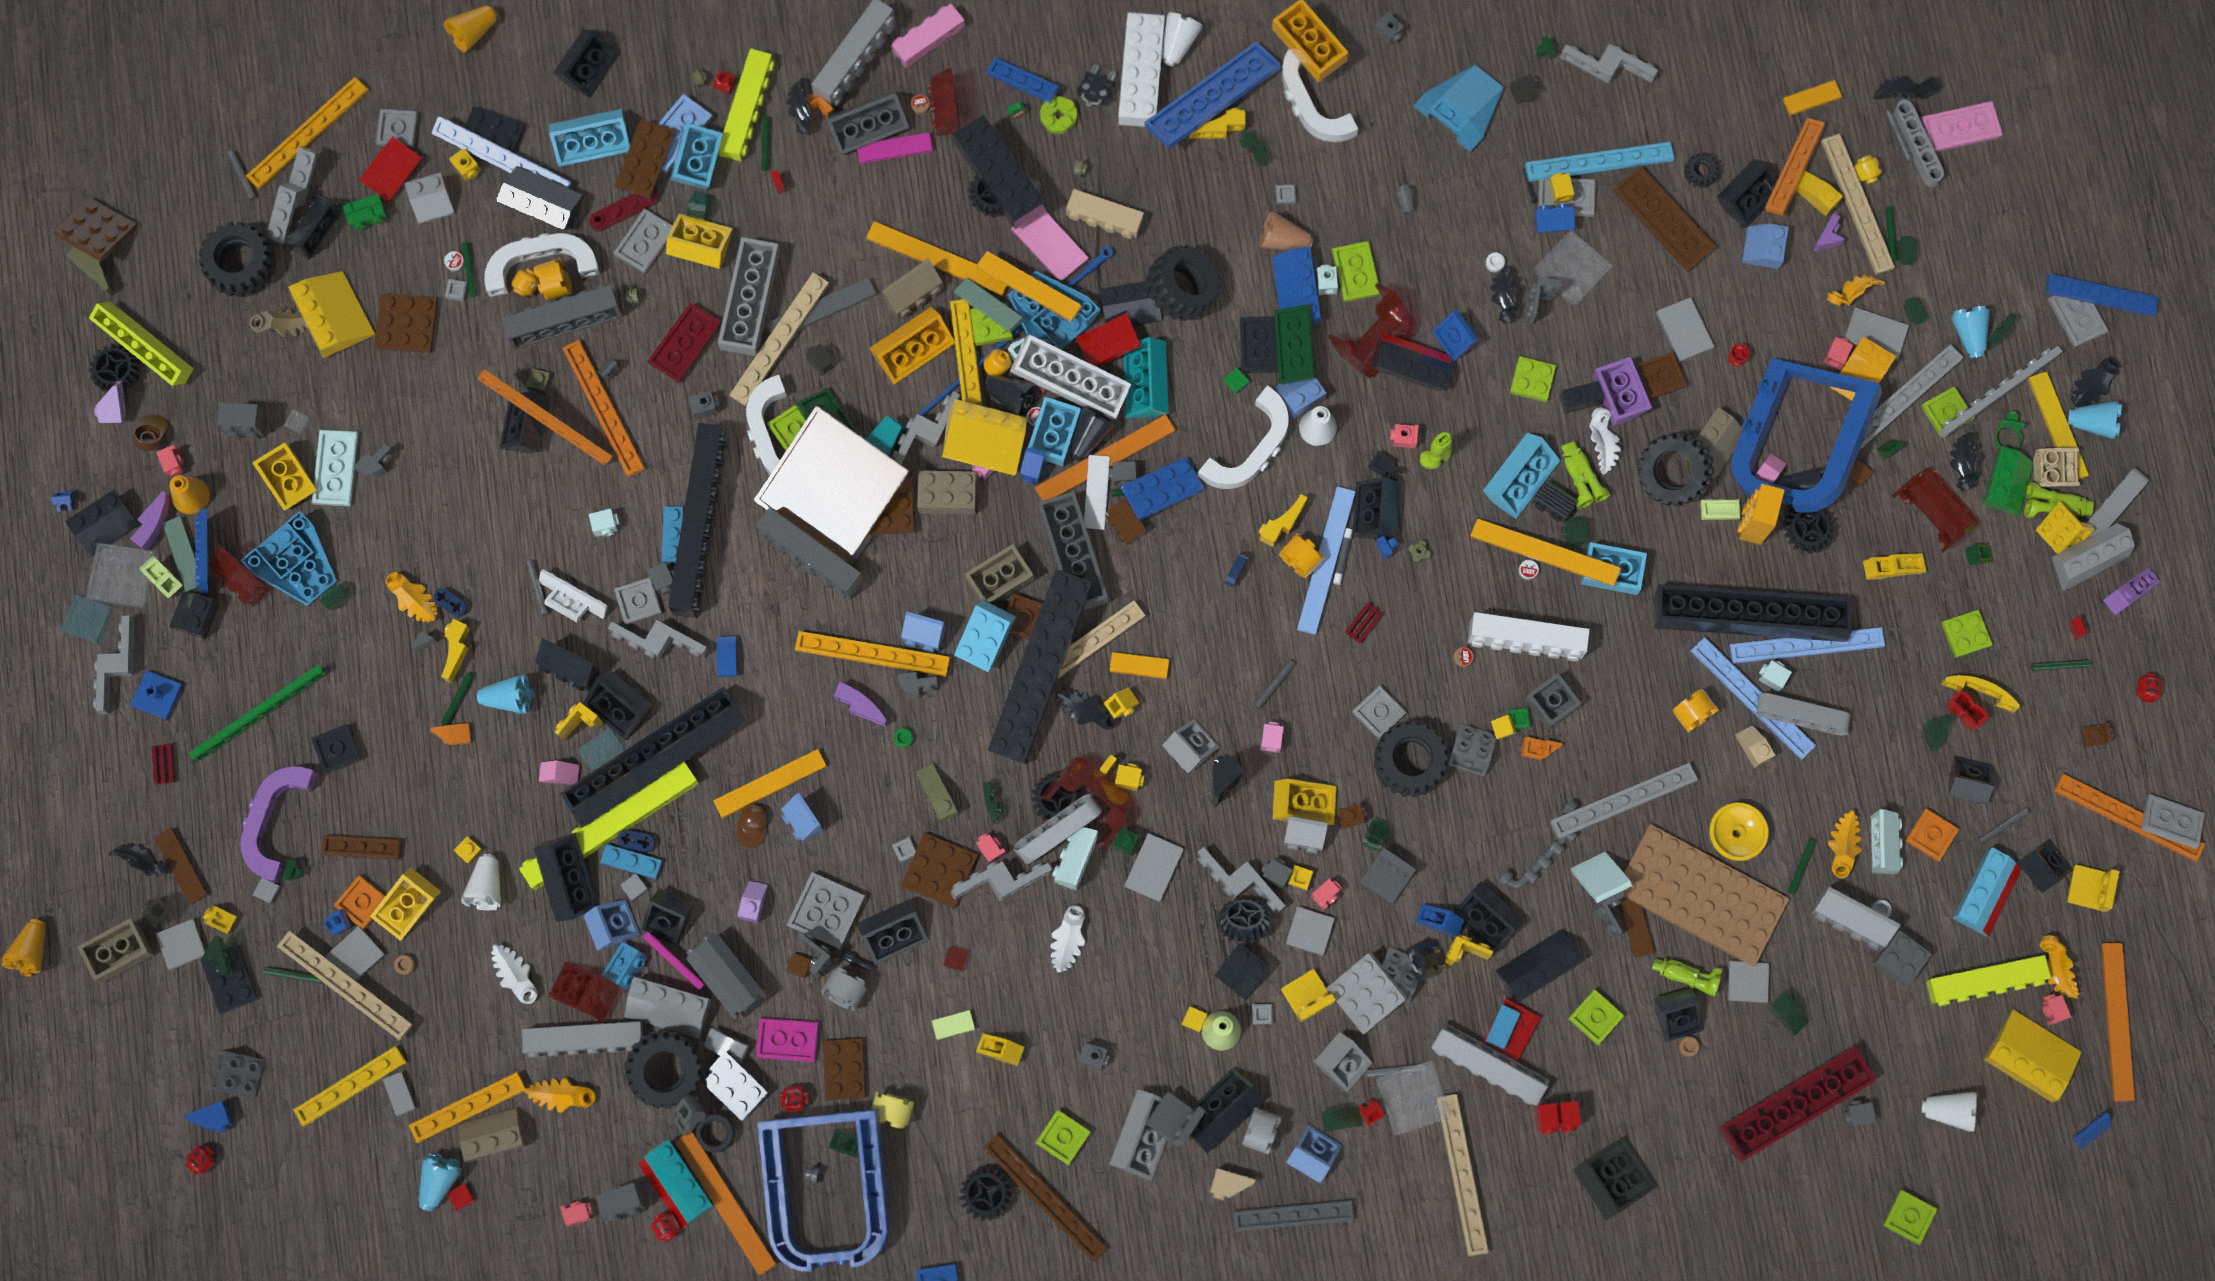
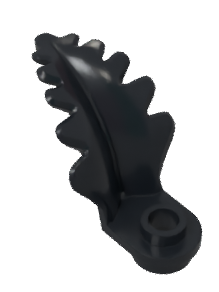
M1905 75L1901 76V80L1896 76H1892V82L1886 79L1884 80L1885 85H1879L1880 90L1876 89L1873 99H1885L1888 95L1893 97L1896 94L1898 97L1907 95L1910 99H1925L1929 95L1935 94L1940 84L1933 76L1928 77L1920 84L1914 83Z
M800 78L790 88L791 91L787 95L791 97L786 101L788 105H791L788 110L789 114L800 120L796 124L797 129L795 131L801 135L812 126L810 121L815 117L811 112L809 99L807 96H804L803 78Z
M1510 265L1502 269L1501 272L1496 273L1497 277L1492 280L1496 284L1490 287L1495 292L1491 297L1492 301L1502 308L1498 320L1502 321L1503 324L1513 320L1516 317L1515 311L1519 308L1516 301L1517 289L1515 286H1511L1513 278L1512 276L1510 277Z
M2108 357L2103 359L2096 368L2081 372L2080 376L2083 380L2075 381L2074 384L2078 388L2071 389L2073 393L2070 396L2074 406L2083 407L2086 404L2089 406L2092 404L2091 399L2097 403L2099 401V394L2103 396L2108 394L2110 380L2117 374L2120 367L2114 358Z
M1971 432L1962 435V438H1957L1956 441L1958 443L1952 445L1956 450L1950 451V455L1955 458L1950 461V466L1961 476L1956 486L1962 492L1975 486L1974 481L1979 477L1977 472L1979 457L1977 454H1973L1976 446L1975 444L1972 445L1974 435Z
M1065 689L1056 691L1057 701H1060L1059 706H1065L1063 712L1071 711L1069 718L1074 719L1078 717L1077 723L1079 725L1094 722L1105 730H1110L1117 725V718L1114 719L1107 707L1100 704L1096 695H1092L1088 699L1086 692H1082L1078 696L1077 690H1074L1073 693H1071L1070 689H1067L1066 692Z
M128 843L126 846L120 845L119 848H115L108 853L109 856H120L121 859L127 860L131 867L142 871L146 877L152 874L158 877L170 869L168 861L163 862V860L155 863L151 850L148 848L141 850L140 844H136L134 847H132L131 843Z

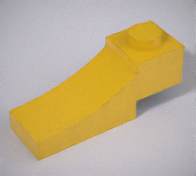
M1238 108L1226 110L1224 116L1206 122L1192 132L1189 138H1226L1227 131H1245V110Z
M1300 494L1297 501L1285 514L1274 521L1269 519L1267 524L1263 523L1259 530V534H1261L1260 541L1273 547L1282 531L1289 534L1308 497Z
M1923 553L1894 554L1888 557H1872L1863 561L1867 580L1923 574L1926 572Z
M455 619L448 623L445 628V637L449 642V651L446 666L441 676L450 683L453 682L469 650L463 643L470 628Z

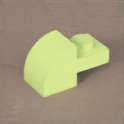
M154 556L139 568L167 598L171 597L183 586Z

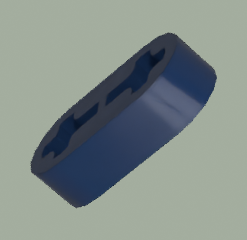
M1240 552L1224 582L1232 588L1234 587L1249 559L1248 555Z
M445 588L437 589L434 592V601L448 613L459 618L466 614V604ZM446 593L445 596L449 600L448 603L444 600L440 601L439 595ZM453 603L457 606L461 604L462 610L455 612L454 607L451 605Z
M625 830L618 837L619 844L629 850L649 853L656 846L654 838L644 833ZM630 835V838L635 840V842H628L625 845V841L622 839ZM648 839L651 846L648 845L647 848H644L639 841L645 842Z

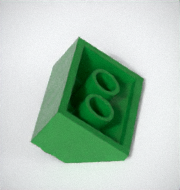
M2002 446L1995 454L1982 505L2019 516L2034 462L2022 452Z

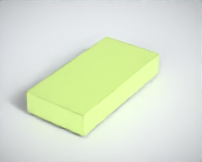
M1739 500L1700 501L1701 520L1740 519Z
M970 1010L932 1020L937 1040L975 1030Z

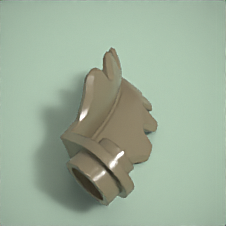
M276 307L273 311H264L252 316L250 319V327L253 331L262 333L269 329H274L284 338L288 336V332L293 336H297V329L304 333V327L307 328L299 310H296L293 314L291 308L283 312L282 308Z

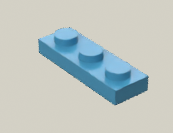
M664 506L662 563L675 564L684 513L683 507Z
M607 844L600 861L601 864L657 880L663 862L656 858Z

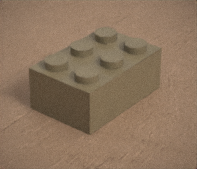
M919 471L918 513L976 514V472Z
M1014 544L964 574L965 580L978 600H984L992 605L999 603L1034 581V575Z
M132 918L77 946L93 980L98 983H103L154 955L138 921Z

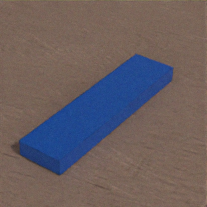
M996 57L986 72L988 76L1051 104L1059 90L1058 85Z

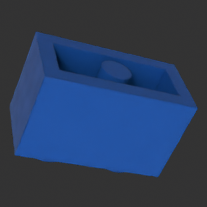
M1569 203L1557 204V208L1551 209L1550 205L1539 206V210H1534L1537 233L1575 229L1574 207H1569Z

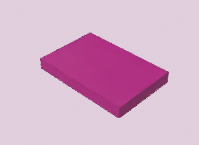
M760 1018L756 1058L815 1062L819 1023Z

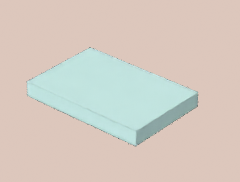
M1606 852L1571 868L1572 874L1597 903L1632 886L1628 877Z

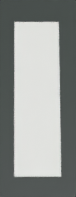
M1089 455L1084 523L1086 528L1104 530L1109 456Z

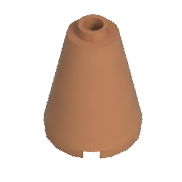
M1275 212L1268 214L1263 226L1264 232L1260 236V247L1278 250L1311 248L1313 238H1311L1310 233Z

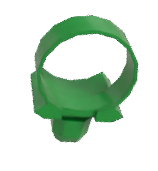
M2009 411L2006 419L2002 420L1996 427L1999 430L2004 428L2013 429L2019 437V447L2022 442L2020 431L2025 424L2017 422V412ZM1997 431L1994 436V443L2000 449L2002 446L1997 441Z

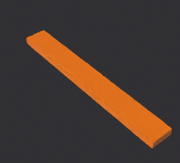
M580 340L563 347L626 475L629 478L645 470Z
M485 369L478 377V380L601 464L606 465L612 456Z
M1164 415L1094 455L1109 456V468L1113 467V462H1122L1171 435L1175 432V429L1168 417ZM1089 457L1036 486L1035 490L1041 501L1063 495L1087 481Z
M2061 774L2053 791L2195 862L2199 860L2205 843L2200 841L2199 847L2195 849L2141 830L2144 813L2065 774Z
M2102 943L2101 954L2113 1101H2135L2122 943Z
M691 1132L690 1135L682 1136L674 1141L758 1275L761 1276L777 1264L706 1152L697 1142L694 1133Z

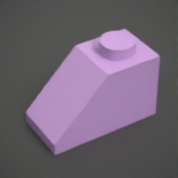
M117 381L95 406V416L98 417L99 423H122L127 417L122 381Z
M752 881L748 882L737 915L739 919L759 923L768 885Z

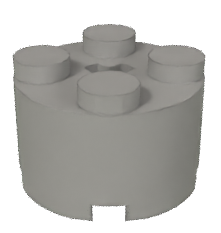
M838 967L836 971L833 970L821 990V994L825 995L827 993L830 995L828 999L845 1009L851 1006L852 1011H855L867 990L864 986L865 981L858 977L852 978L848 976L847 971Z
M1255 1108L1242 1145L1269 1154L1281 1117Z

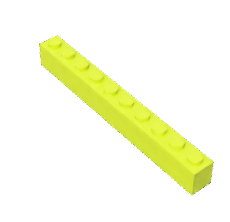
M686 763L679 764L675 769L645 786L641 791L636 792L624 802L610 809L609 812L596 818L592 823L587 824L583 828L579 826L574 829L572 833H576L583 858L588 857L617 838L621 832L631 829L697 786L699 783ZM531 858L526 860L522 864L523 867L519 870L530 887L535 891L544 885L537 859Z

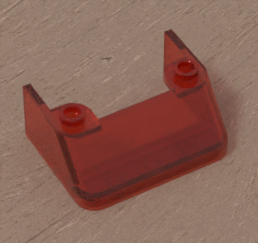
M1378 283L1375 287L1382 296V299L1378 302L1375 312L1379 319L1356 343L1350 339L1342 340L1330 333L1327 336L1339 355L1368 378H1373L1379 372L1371 369L1370 365L1380 332L1409 341L1417 329L1416 322L1397 292Z
M1930 467L1914 475L1892 495L1893 498L1899 496L1905 504L1909 503L1912 505L1915 503L1940 531L1938 533V541L1944 546L1941 549L1943 553L1979 524V520L1936 471Z
M1075 757L1070 760L1040 799L1049 800L1060 786L1067 791H1075L1084 784L1111 807L1106 815V823L1110 828L1096 844L1099 848H1105L1124 825L1133 805L1132 799L1086 759Z

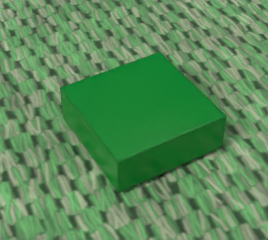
M1235 368L1223 379V383L1236 395L1249 383V380L1238 368Z
M1528 708L1508 710V715L1511 716L1515 729L1530 728Z

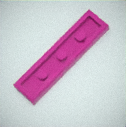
M930 133L876 141L857 148L859 164L933 152Z
M649 932L643 936L651 946L701 992L706 988V985Z

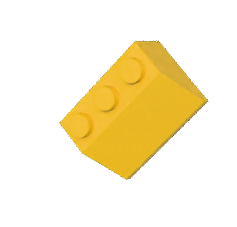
M679 214L667 236L666 254L720 269L726 257L732 228Z

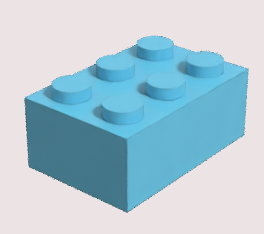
M686 123L683 128L670 180L707 190L723 133Z
M1045 397L1028 448L1045 453L1047 462L1063 466L1081 408Z
M1590 542L1586 550V556L1620 567L1621 571L1614 587L1582 576L1581 584L1638 595L1641 590L1647 553Z
M981 600L974 608L954 655L989 672L996 664L1016 616Z

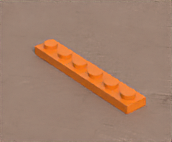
M1810 118L1806 119L1765 206L1767 212L1784 216L1825 128V122Z

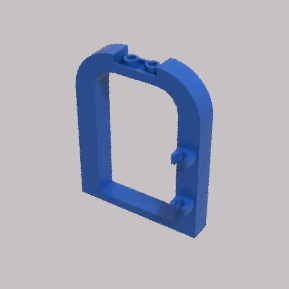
M1771 358L1764 378L1759 382V390L1748 418L1743 422V430L1732 456V472L1739 487L1748 497L1761 484L1784 489L1782 502L1792 504L1795 511H1818L1831 505L1843 492L1881 397L1882 389L1880 384ZM1790 377L1856 392L1823 477L1816 486L1808 490H1795L1758 480L1753 476L1755 464Z
M879 1109L758 1122L769 1240L778 1258L793 1269L813 1271L816 1269V1263L817 1266L829 1265L830 1261H837V1264H846L850 1260L852 1268L863 1265L876 1257L884 1248L890 1233L888 1192ZM856 1121L867 1226L866 1239L860 1247L855 1249L816 1253L806 1252L797 1245L793 1236L783 1128Z

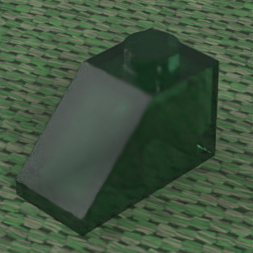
M1785 991L1779 994L1766 1007L1794 1036L1809 1023L1799 1005Z
M1359 1107L1342 1108L1320 1113L1323 1134L1362 1127Z

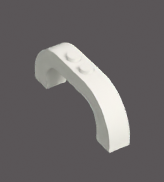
M1289 49L1283 62L1282 82L1285 88V97L1288 101L1291 100L1294 115L1299 117L1309 133L1321 140L1341 142L1356 137L1358 128L1351 114L1338 119H1327L1316 111L1298 74V70L1303 64Z
M563 233L541 234L536 238H522L520 241L509 243L496 251L489 260L485 270V286L490 297L507 294L506 276L513 265L557 254L572 256L577 261L581 278L600 275L599 266L590 247L578 237Z
M779 375L763 381L754 389L749 397L746 409L747 421L750 427L747 433L750 441H755L756 447L753 449L756 458H761L769 475H771L780 460L775 454L765 427L764 413L771 403L787 397Z
M1267 386L1255 403L1270 418L1272 425L1270 431L1247 460L1238 467L1226 468L1209 458L1198 472V477L1205 483L1221 489L1241 487L1254 479L1260 471L1264 472L1269 465L1268 460L1271 457L1275 458L1281 450L1279 447L1287 432L1288 411L1282 398L1272 388Z

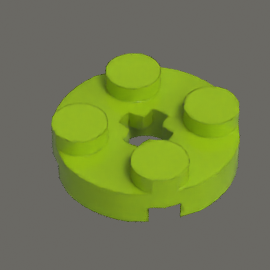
M1054 97L1051 104L1045 102L1042 105L1040 120L1049 132L1063 134L1075 125L1077 110L1073 101L1065 97ZM1059 111L1061 112V114H1064V116H1060V119H1056V116L1053 114Z

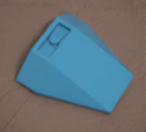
M1473 65L1425 92L1413 107L1427 118L1433 115L1457 134L1456 141L1471 152L1484 136L1502 93L1503 86L1478 66Z
M1035 271L1030 276L1082 306L1072 323L1016 290H1013L1008 297L1015 312L1023 318L1021 324L1027 336H1034L1064 351L1076 340V337L1088 330L1098 315L1100 308L1088 296Z
M301 511L296 513L282 527L241 559V562L253 575L306 606L337 581L313 524Z

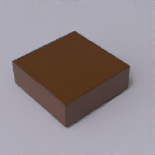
M1858 460L1853 466L1849 478L1861 487L1873 474V471Z
M793 953L786 972L805 979L812 960Z

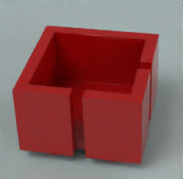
M1578 1101L1560 1103V1106H1556V1104L1538 1105L1533 1108L1536 1132H1542V1135L1554 1134L1556 1130H1561V1133H1570L1576 1131V1128L1581 1126Z

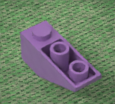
M2148 567L2103 601L2116 615L2159 584L2160 580Z

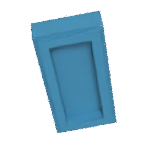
M1501 1005L1485 1041L1504 1049L1520 1013Z

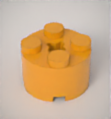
M560 258L534 267L535 275L537 278L539 277L540 281L538 284L539 292L541 295L544 294L547 301L572 294L570 292L572 291L568 272L562 269L565 265Z
M1298 533L1279 552L1281 559L1289 567L1292 566L1296 569L1295 572L1303 578H1307L1325 559L1320 552L1314 550L1316 546L1309 539L1305 541Z
M1702 688L1693 693L1688 699L1682 701L1672 712L1689 733L1696 727L1704 724L1707 718L1716 714L1719 709Z

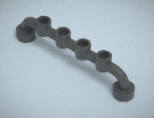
M1571 800L1561 811L1564 814H1568L1577 810L1578 804ZM1575 832L1559 840L1557 838L1519 880L1511 879L1513 874L1506 870L1497 881L1502 886L1506 884L1511 888H1521L1527 882L1532 884L1539 877L1537 874L1539 869L1545 870L1552 863L1550 857L1553 854L1558 856L1565 849L1562 844L1566 840L1571 842L1578 833Z

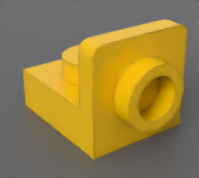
M212 906L211 909L207 908L205 911L203 923L228 934L237 916Z

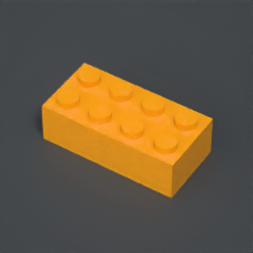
M1298 0L1273 19L1272 30L1318 83L1347 62L1349 52L1304 0Z
M1761 484L1758 489L1754 490V493L1751 494L1750 499H1747L1746 504L1742 508L1741 515H1744L1742 522H1739L1737 532L1740 533L1738 539L1759 545L1763 543L1776 526L1784 489Z

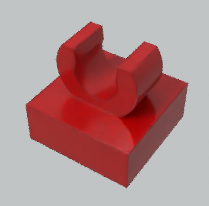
M719 70L712 88L730 95L737 77Z
M1371 1099L1368 1100L1369 1106L1364 1108L1362 1104L1359 1105L1360 1113L1367 1126L1384 1117L1377 1101L1373 1102Z

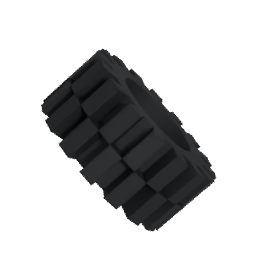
M1698 152L1697 155L1695 153L1688 159L1684 169V177L1688 179L1687 182L1689 184L1693 183V187L1698 185L1699 189H1702L1703 186L1707 188L1709 184L1711 186L1716 180L1720 166L1717 164V159L1713 160L1714 156L1712 154L1709 157L1707 152L1702 155V152ZM1699 164L1705 165L1709 173L1706 176H1699L1695 172V167Z

